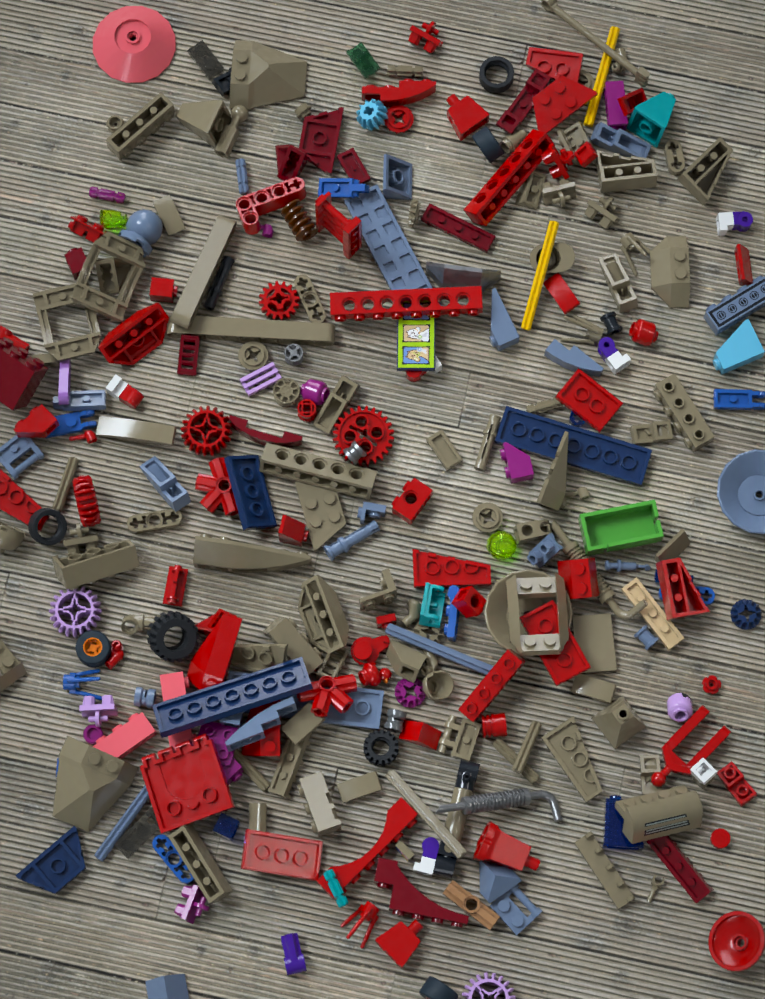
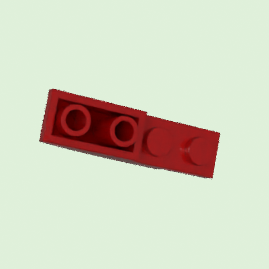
M404 79L399 80V87L393 85H386L384 87H377L375 85L362 86V101H371L373 98L376 101H381L386 108L394 105L404 106L412 104L435 93L436 81L430 79H423L421 81Z

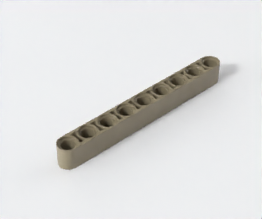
M172 315L168 316L167 336L172 338H181V335L199 336L200 339L257 341L260 343L333 346L335 343L336 326L331 323L195 316L191 327L186 329L171 323Z

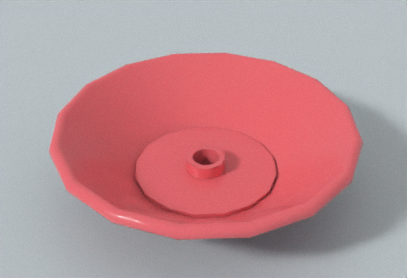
M125 6L110 12L98 24L93 36V54L99 67L111 78L125 83H143L158 77L170 65L176 51L175 34L169 21L158 11L144 6ZM132 37H135V38H136V40H134V41H131L130 39H131Z

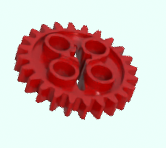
M358 406L357 411L350 408V414L344 411V419L338 417L340 424H334V428L337 430L332 432L336 436L333 438V443H338L335 446V450H340L339 456L345 455V462L349 460L343 450L349 448L353 441L348 442L345 440V437L353 435L360 447H370V451L366 452L367 455L358 460L359 467L362 466L363 462L369 467L370 461L376 465L377 458L383 461L382 454L388 456L389 452L387 449H392V444L389 442H394V437L390 436L394 434V430L389 429L392 427V423H386L388 417L382 418V411L376 414L375 407L368 411V406H365L364 410H361V407ZM359 420H363L366 422V425L359 427L356 423ZM379 431L382 435L375 438L372 436V433ZM367 434V438H360V435Z

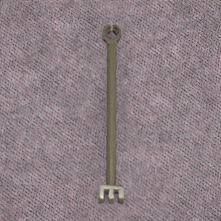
M541 0L540 3L546 11L557 14L635 76L634 81L640 86H647L650 73L641 66L638 69L558 7L557 0Z

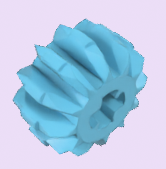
M372 98L370 102L365 100L364 105H359L361 109L356 111L358 115L357 121L361 124L362 128L372 131L374 127L379 130L380 124L385 125L383 120L388 119L386 114L388 111L381 101H376Z

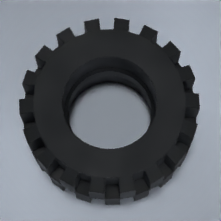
M168 611L167 614L165 612L160 613L161 617L158 618L156 616L154 618L155 622H150L149 624L151 630H147L149 647L165 661L168 660L174 663L175 661L182 662V658L187 660L190 658V653H195L194 647L199 645L197 639H200V635L197 633L199 631L197 626L194 625L195 623L190 618L178 611ZM172 627H180L182 629L180 642L175 646L167 647L164 643L165 633Z

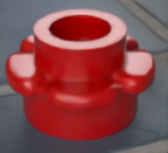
M710 675L708 678L705 677L702 681L703 690L709 694H716L719 691L718 689L721 688V681L714 675Z

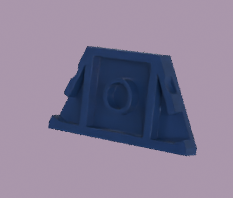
M73 826L15 876L24 882L56 895L86 869L77 828Z

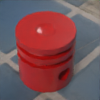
M505 713L491 714V716L486 714V717L481 715L483 738H486V736L488 738H491V736H507Z

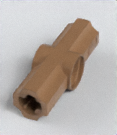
M454 880L451 881L442 893L489 931L500 918L498 914L483 904L478 897L469 893ZM469 900L475 901L477 908L475 910L467 909L466 902Z

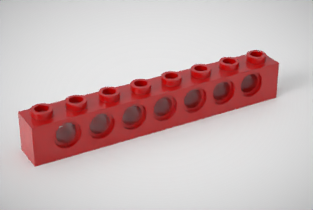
M482 286L330 293L331 320L336 322H344L346 319L364 321L365 318L383 320L384 317L402 319L403 316H411V318L417 319L421 318L422 315H430L432 318L448 314L450 317H457L460 314L477 316L479 313H483ZM460 299H466L468 300V304L463 306L460 305L458 301ZM424 300H427L431 303L428 307H422L420 305V303ZM441 300H448L449 304L441 306L439 302ZM405 301H408L412 304L409 308H403L401 306V304ZM386 302L392 303V307L389 309L383 308L382 305ZM366 303H371L374 306L372 309L366 310L364 309V305ZM353 304L355 307L353 310L348 311L345 309V306Z

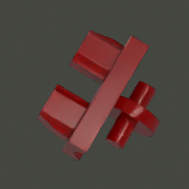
M432 21L429 25L423 22L421 27L426 29V32L413 25L411 26L410 30L412 32L408 41L418 46L423 37L428 40L423 49L433 54L437 47H441L443 44L439 39L431 36L432 33L438 35L440 32L435 28L436 22Z
M554 143L549 144V150L541 154L545 165L555 161L556 165L549 168L553 179L561 176L564 179L569 178L570 175L567 172L566 163L568 166L573 165L574 153L563 148L560 150V155Z

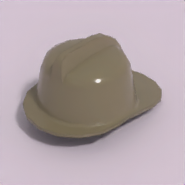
M562 242L554 243L546 274L564 272L572 267L575 261V254L570 245ZM543 244L537 245L530 254V263L535 271Z

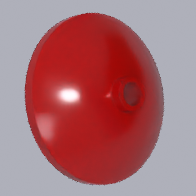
M732 911L724 914L711 928L708 939L710 954L714 961L726 970L737 972L751 968L759 961L765 949V931L762 924L753 915L743 911ZM744 940L745 943H744V945L741 947V946H740V943H741V941Z

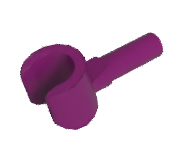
M260 224V230H263L262 236L272 238L274 232L272 226Z

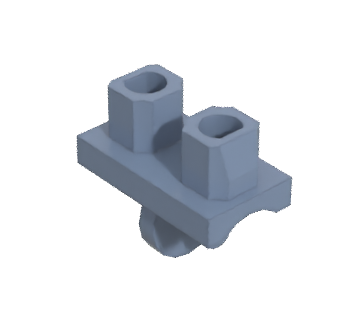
M550 533L529 552L527 559L533 566L537 565L541 568L560 552L563 547L555 540L553 533Z

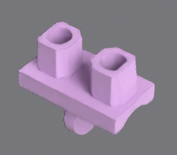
M112 695L102 696V704H95L94 696H84L83 705H79L82 717H88V722H95L96 727H101L103 721H108V716H118V710Z

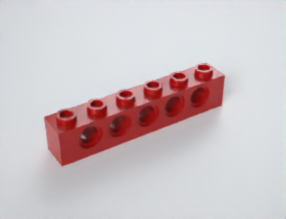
M532 129L464 208L463 211L473 223L487 226L542 162L541 154L549 150V144L554 143L546 132Z

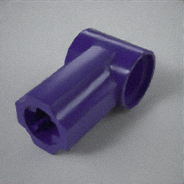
M291 933L281 936L287 976L307 971L304 955L301 953L298 934Z

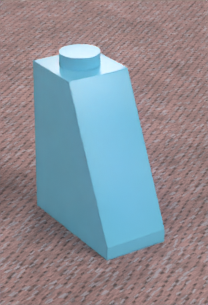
M749 319L745 320L715 353L713 365L716 370L720 371L721 375L763 357L765 351Z

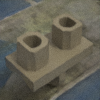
M569 178L561 179L558 186H553L551 182L542 184V201L544 205L559 203L560 207L563 208L565 207V201L576 198L575 182H570Z
M610 196L608 200L601 197L599 202L603 204V207L591 199L587 202L589 206L584 215L594 220L598 212L602 213L604 216L599 225L608 230L614 222L617 223L619 220L618 217L607 211L608 208L612 211H615L617 206L612 204L613 197Z
M76 523L77 529L70 530V536L78 535V537L63 540L68 553L74 551L80 553L78 544L85 543L86 550L92 547L97 548L99 536L98 533L83 536L82 534L89 533V527L81 528V524Z

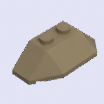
M667 236L649 253L651 289L669 308H689L690 267L686 236Z
M315 575L302 582L298 610L311 644L328 654H332L346 646L349 626L336 592L320 575Z

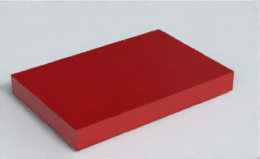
M579 368L555 396L559 402L599 433L623 405V402Z

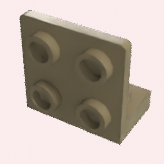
M389 568L382 570V577L379 578L382 591L359 599L360 611H371L376 608V605L382 603L383 605L391 604L397 598V589Z

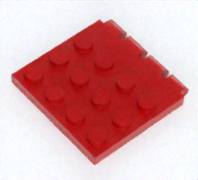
M206 733L193 738L194 746L189 739L175 745L177 752L171 746L157 752L159 759H157L155 753L141 758L143 765L140 766V770L161 834L235 807L214 740H209Z

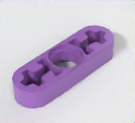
M70 359L60 361L59 405H69Z

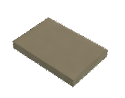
M611 613L572 616L574 638L591 666V669L581 674L617 671Z

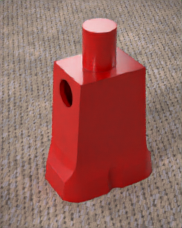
M487 822L477 841L473 859L490 861L516 872L522 871L524 866L536 871L540 864L539 859L529 855L531 846L504 833L493 822Z

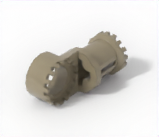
M144 614L126 615L122 620L121 629L128 635L135 634L137 631L151 630L149 624L150 622H155V617H145ZM131 621L135 624V627L128 628L125 623Z

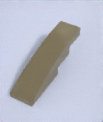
M99 416L96 435L124 441H136L139 444L173 446L177 427L133 419Z

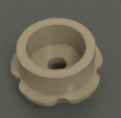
M307 103L301 104L295 110L297 118L304 119V117L309 116L312 107L308 106Z
M116 115L111 116L106 122V126L111 133H114L124 124V120Z

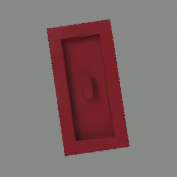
M354 148L337 155V159L348 178L360 180V184L371 181Z

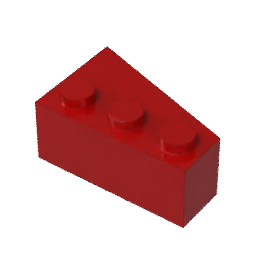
M681 558L662 560L656 563L667 620L710 612L700 597V592L695 588L691 580L692 578Z

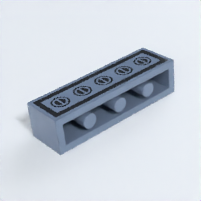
M765 276L757 277L753 280V284L748 287L747 285L740 287L737 290L738 293L733 296L729 294L718 305L712 304L706 309L704 319L716 336L765 307Z

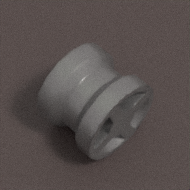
M290 344L285 348V361L289 365L297 366L302 363L303 350L300 345Z
M355 440L349 448L343 450L355 465L361 457L367 455Z

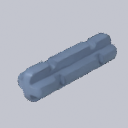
M243 158L237 159L235 163L239 193L241 195L248 194L246 162Z

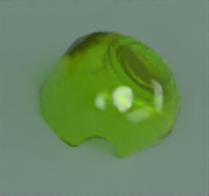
M100 210L99 214L100 224L105 229L112 231L124 228L128 220L127 214L122 216L119 211Z
M497 531L487 539L486 549L493 558L506 560L511 558L516 552L517 543L510 533Z

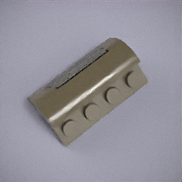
M685 785L619 800L615 803L616 810L624 819L622 832L631 844L699 828L702 824L703 808L699 795L696 791L690 792Z

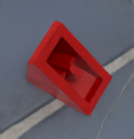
M404 720L403 733H400L399 736L400 740L436 751L442 731L424 722Z

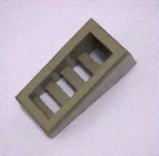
M344 647L337 650L336 653L343 655L342 658L335 654L327 653L323 660L324 662L316 672L315 679L319 681L323 676L338 677L350 650ZM329 659H333V660L339 662V664H336V663L330 661ZM326 665L335 669V671L326 668Z

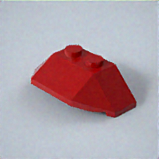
M160 303L143 308L111 330L100 343L98 349L108 363L134 365L163 343L169 317Z

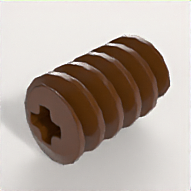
M296 199L282 209L281 215L285 217L286 223H289L288 226L292 229L293 235H296V240L302 242L313 238L318 233V230H312L315 224H308L312 219L310 217L305 218L308 212H301L304 206H297L301 201Z

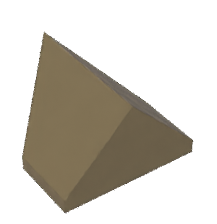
M115 257L96 260L100 292L105 294L119 293L132 265Z

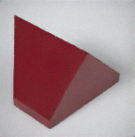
M291 144L275 145L277 177L284 181L299 177L307 164V153Z

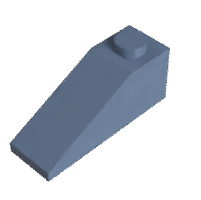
M494 288L491 294L489 340L493 347L496 346L497 350L501 351L519 343L520 337L496 288Z

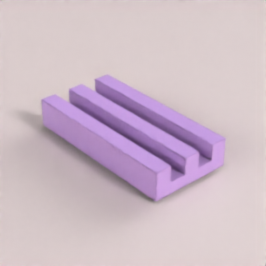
M271 362L240 378V382L249 397L273 385L282 377L275 364ZM272 369V371H270V372H268V373H266V374H264V375H262V376H260V377H258V378H256V379L250 381L249 383H247V384L245 383V382H247V381H249V380H251V379H253V378H255V377H257V376H259V375H261V374L267 372L268 370ZM275 374L276 377H274V378H272V379H270V380L264 382L263 384H261V385H259V386H257V387H255V388L249 390V387H251V386H253V385H255V384H257V383H259V382H261V381H263V380L267 379L268 377H270V376H272V375Z

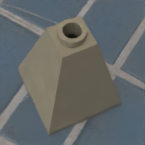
M223 100L183 103L181 107L177 108L175 117L183 126L213 148L216 147L224 127L229 125L232 120Z
M621 696L591 718L614 749H617L646 728V725L624 696Z

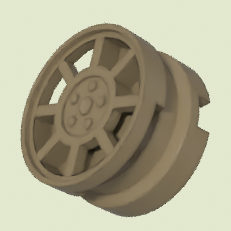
M291 378L278 380L273 388L274 400L281 407L288 408L295 405L300 399L298 383Z

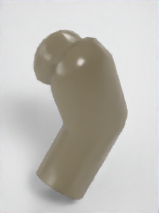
M618 48L616 52L628 61L625 48ZM617 61L611 65V69L617 74L625 69Z
M415 599L408 601L409 614L401 620L406 628L420 618L421 604Z
M424 650L423 654L427 655V662L422 667L421 673L426 676L428 673L436 671L438 661L433 653Z

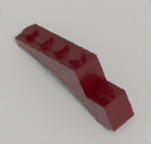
M378 858L374 883L378 884L377 887L382 889H389V886L393 887L389 911H392V915L404 917V914L412 915V919L421 921L424 918L432 919L431 922L435 924L449 922L452 927L463 928V925L467 926L469 916L443 908L420 893L398 867V861Z

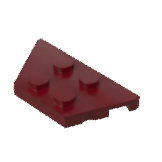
M339 107L335 111H325L318 115L304 117L299 149L307 153V161L329 176H332L344 107Z

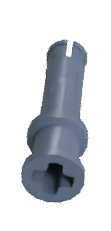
M373 520L344 538H337V541L331 545L323 546L328 558L333 561L341 553L349 552L348 550L353 545L380 531V528L376 521Z

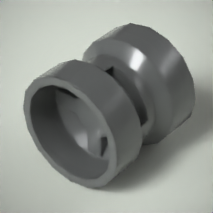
M388 709V720L384 724V729L395 733H403L404 727L402 724L406 720L407 713L396 709Z

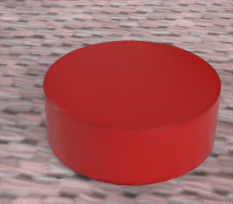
M722 828L714 830L710 836L712 846L717 849L727 847L730 843L728 831Z

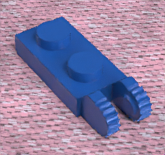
M714 389L713 409L765 410V403L752 402V398H765V392L740 389Z
M94 410L54 416L58 420L59 426L46 438L83 432V430L97 427L96 421L81 424V419L95 415Z
M452 585L449 587L447 594L450 605L446 607V616H449L448 624L445 623L444 635H447L448 641L455 642L457 641L460 611L452 604V601L459 591V587Z

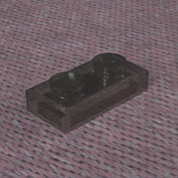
M203 40L187 50L208 80L224 71V67Z

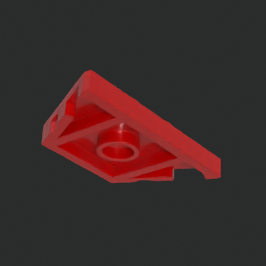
M561 75L532 98L538 131L548 134L596 97L598 93Z

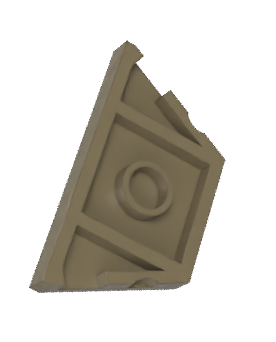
M294 481L313 550L316 552L324 543L332 539L337 532L346 526L339 496L336 491Z

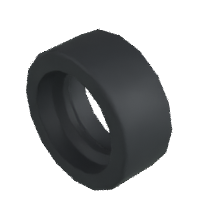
M493 56L482 63L479 80L481 86L486 91L498 94L505 92L511 87L514 78V68L509 60L504 57ZM493 66L504 68L508 74L507 79L499 84L488 81L486 78L488 68Z
M41 508L30 517L28 530L36 542L47 546L55 545L65 537L67 521L59 511ZM50 515L57 520L58 528L52 537L44 538L38 532V523L42 517Z

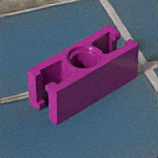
M624 81L605 82L604 99L607 125L616 130L622 129L626 131L628 125L627 115H623L617 100L625 95Z

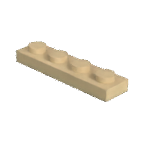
M637 577L621 588V591L633 606L643 599L648 603V606L640 611L639 614L668 651L684 640L682 634L671 620L666 619L664 611Z

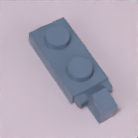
M70 391L69 405H59L58 396H53V407L63 411L106 410V391Z

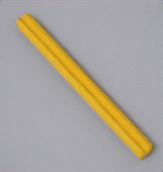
M611 26L606 42L613 50H615L620 28ZM603 52L593 90L598 95L590 100L583 124L586 127H593L612 58L605 52Z
M550 221L521 324V328L530 331L559 227V223L556 221Z

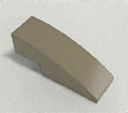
M613 253L598 258L606 283L619 312L623 313L637 308V297L617 254Z
M342 375L312 425L330 434L334 424L338 422V417L343 415V412L347 409L361 385Z

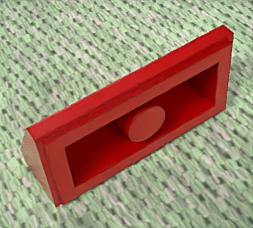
M737 244L734 254L740 286L753 284L749 250L743 245Z

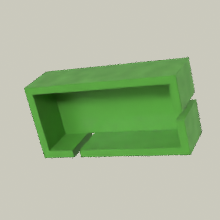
M649 500L580 514L578 522L586 556L601 554L605 549L607 552L661 542L664 535L660 520H657L659 514L656 501Z

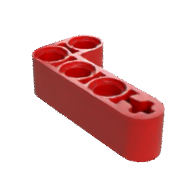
M294 177L238 198L236 208L245 232L249 235L257 234L261 229L259 216L283 208L293 200L300 199L302 201L305 199L307 193L304 180L300 177Z

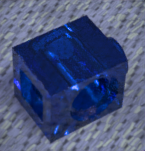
M221 813L213 828V833L232 842L240 822Z

